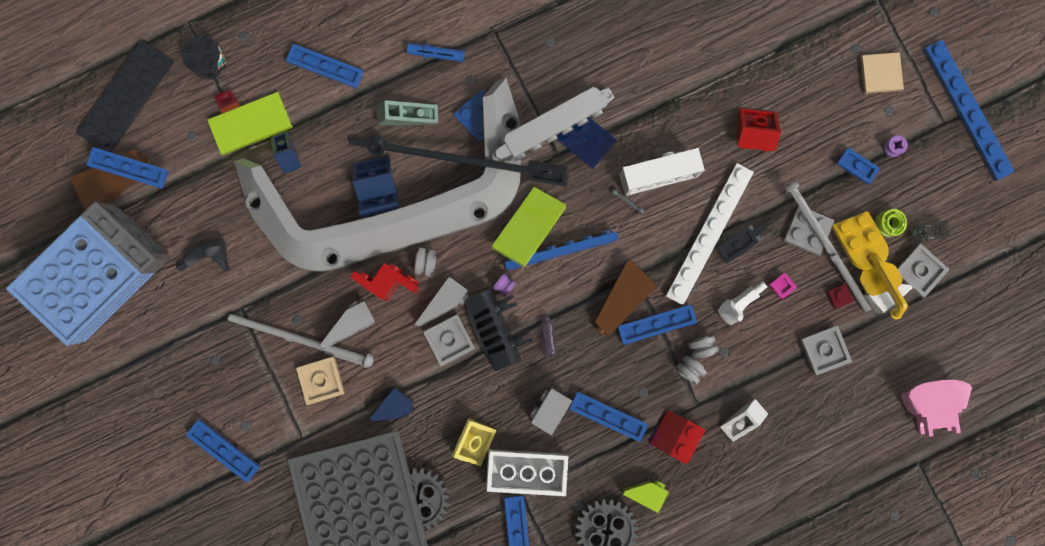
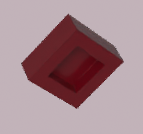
M232 89L214 96L222 114L240 107Z
M846 284L827 291L834 309L854 301Z

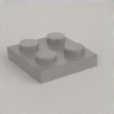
M797 206L783 241L819 256L824 246L801 208ZM812 211L828 237L835 220Z
M918 244L897 267L902 276V281L907 285H911L913 287L912 290L921 298H925L950 270L922 244Z
M458 314L423 332L440 366L475 349Z
M838 326L800 339L812 371L816 376L852 362Z

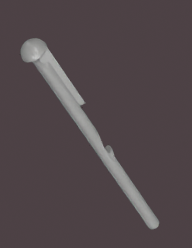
M795 181L789 182L785 187L786 193L791 192L864 312L870 311V305L797 188L799 183Z
M230 314L228 317V321L284 338L290 342L294 341L322 350L320 347L322 342ZM330 346L323 350L325 351L324 354L363 365L364 368L372 366L374 358L370 353L364 356L335 346Z

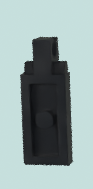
M764 223L755 229L752 225L746 227L718 246L716 250L725 263L728 264L759 243L761 240L759 235L768 229Z

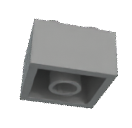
M550 388L549 391L544 390L540 397L542 403L539 408L537 406L534 407L530 417L532 418V424L552 435L572 400Z

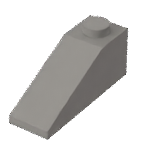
M449 277L415 324L421 327L457 308L460 304L463 306L466 302L465 300L469 298L467 295L469 291Z
M356 301L349 305V309L345 311L320 344L322 350L374 325L375 321L365 301L362 303Z

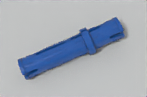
M408 43L407 55L423 56L424 59L430 57L463 63L465 50L434 47L426 43L425 45Z

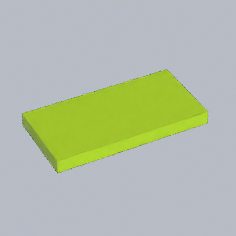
M279 92L208 119L221 155L228 154L293 128Z
M534 187L494 242L492 249L525 268L566 209V204Z

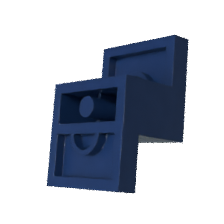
M389 155L352 163L353 185L359 201L361 217H372L379 213H387L399 209L398 192Z

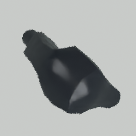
M222 238L203 241L193 248L183 258L182 262L176 265V268L182 271L187 267H192L201 258L209 257L227 272L230 270L227 262L226 242Z

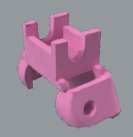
M959 380L931 381L914 386L909 392L902 393L901 399L908 412L916 415L918 434L933 436L932 429L938 428L961 433L958 413H962V409H966L972 387L970 384Z

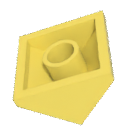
M469 418L452 457L481 466L496 430Z

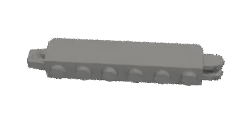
M592 87L506 134L500 139V147L492 153V160L503 161L507 158L508 161H511L515 158L518 161L526 156L525 152L531 150L533 153L542 147L541 144L546 141L549 144L558 138L556 135L561 132L565 135L573 130L572 126L577 124L579 127L588 122V117L596 118L603 113L602 109L608 106L607 103L615 98L610 88L599 91L597 88Z

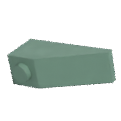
M386 100L377 105V125L438 124V105Z

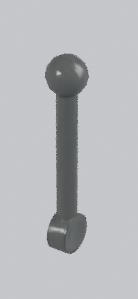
M616 188L611 190L612 195L618 196L643 215L645 211L621 195Z

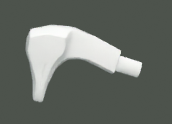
M762 281L754 288L750 286L732 300L727 299L718 310L720 317L729 325L743 320L744 308L760 297L759 293L767 288L765 283Z

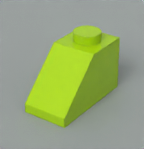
M648 480L623 488L621 493L659 513L669 491L665 489V484L657 480L654 483Z

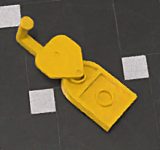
M867 211L833 224L832 230L849 260L854 266L863 270L860 283L866 293L871 296H878L888 292L896 305V308L891 310V317L893 319H900L907 309V303L898 289L902 283V276L895 265L885 262L889 253L888 245L869 212Z

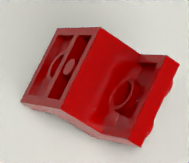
M384 263L374 278L363 271L360 274L354 271L350 277L386 302L389 301L400 284L415 294L420 290L417 286L418 281L408 274L405 277L402 276L401 273L403 271L392 263L389 266Z

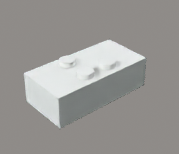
M696 148L677 154L668 152L663 154L661 158L623 167L619 176L624 194L628 196L697 178L704 171V166L699 149Z
M489 449L486 490L487 492L566 496L568 456L560 453Z

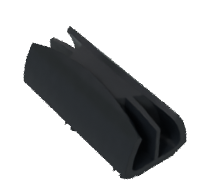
M486 290L465 301L477 340L487 360L496 372L522 361L517 347L532 342V338L522 340L523 337L529 334L528 330L512 336L502 314L503 311L517 306V302L507 304V302L515 297L511 294L497 301L493 290Z

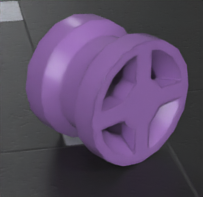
M894 136L885 142L883 149L887 156L896 157L906 151L908 143L904 137Z
M503 274L493 289L499 290L505 298L514 288L516 282L510 281L508 276Z

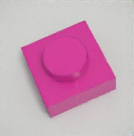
M782 273L769 284L780 300L797 288L786 273Z

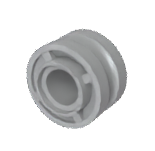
M419 248L414 262L415 274L421 275L422 272H425V276L431 277L436 264L435 250H430L426 253L425 248Z
M705 336L692 340V343L688 344L689 349H694V352L691 354L692 358L702 359L718 352V346H713V343L716 341L715 337Z
M686 355L683 358L684 364L679 363L676 368L686 380L697 385L700 382L699 376L704 377L707 372L698 361Z

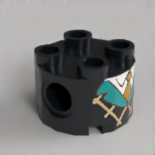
M198 36L184 43L182 51L184 65L199 78L211 80L221 74L220 72L225 69V53L211 38Z

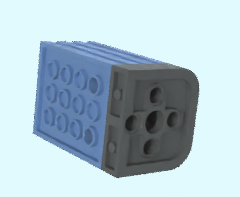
M95 201L6 289L66 346H70L71 344L86 342L170 258L123 211L114 205Z

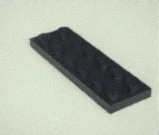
M140 41L76 134L99 149L112 153L174 62L143 41Z

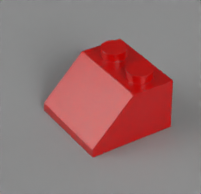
M739 108L736 133L737 146L743 149L776 151L781 135L777 112Z
M667 410L650 445L688 464L705 429Z

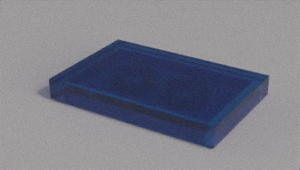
M588 117V122L579 127L577 124L572 126L573 130L565 135L561 132L556 135L558 137L556 140L591 169H594L616 143L617 139Z

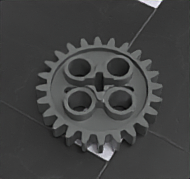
M414 467L413 473L409 470L412 485L415 487V497L419 493V482H422L420 499L422 501L419 503L418 509L423 529L426 526L430 530L432 528L431 523L437 526L439 524L437 519L441 521L444 519L441 513L447 514L448 509L444 506L450 505V502L445 500L450 497V494L445 493L449 487H442V483L445 480H437L439 473L432 476V469L425 473V467H422L420 472H418L417 467ZM425 487H432L434 495L426 494ZM428 506L431 509V514H424L422 507Z
M602 498L601 504L594 500L595 506L592 507L590 504H587L589 510H581L584 517H577L581 524H575V527L580 529V531L575 532V535L581 537L577 540V543H583L582 546H603L605 534L602 530H606L607 515L609 513L611 514L609 520L611 532L607 533L606 546H611L610 541L613 538L620 539L618 546L637 545L633 538H639L638 534L634 533L639 527L633 525L637 519L630 518L633 512H626L627 505L620 508V501H617L614 505L612 498H610L609 503H606L605 499ZM602 515L604 520L602 523L596 524L593 522L594 517ZM616 518L623 519V524L620 527L613 526V521ZM593 535H600L601 540L599 543L594 544L590 541Z

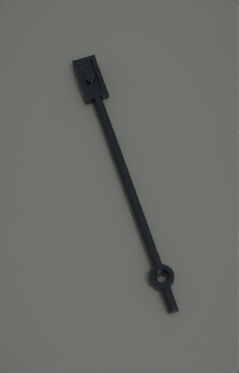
M377 135L371 136L369 140L352 137L349 140L350 145L367 147L374 155H381L384 151H391L528 174L529 181L565 187L569 182L568 166L533 160H530L527 166L389 144Z

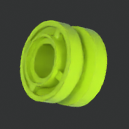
M897 209L880 212L874 222L883 237L900 235L907 227L906 216Z

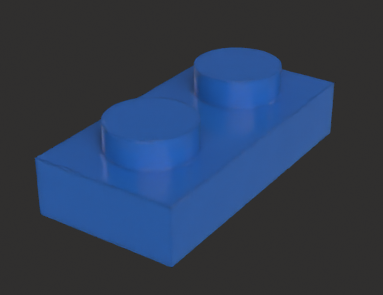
M849 147L836 163V165L866 185L872 182L880 170L879 167Z

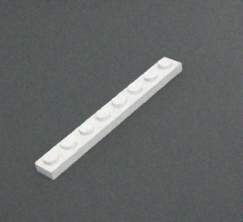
M738 163L735 165L665 297L680 305H684L751 179L753 171Z

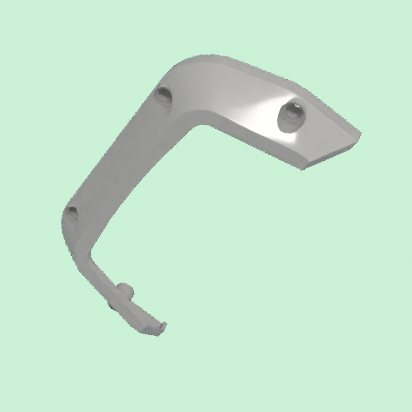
M506 78L496 81L483 96L485 159L492 160V153L500 147V139L521 127ZM514 122L517 126L514 129H508L506 124ZM244 158L234 161L246 206L252 218L279 254L290 263L302 269L318 272L343 268L494 220L512 204L520 185V173L486 167L484 174L479 179L424 201L373 217L308 231L300 228L261 165ZM506 158L503 161H500L521 165V159L516 161L514 158L513 160L508 161ZM257 199H259V200H260V205H259V207L254 208V207H253L254 201L257 200ZM476 210H483L485 212L484 216L476 218L474 216ZM336 254V263L330 264L329 257Z

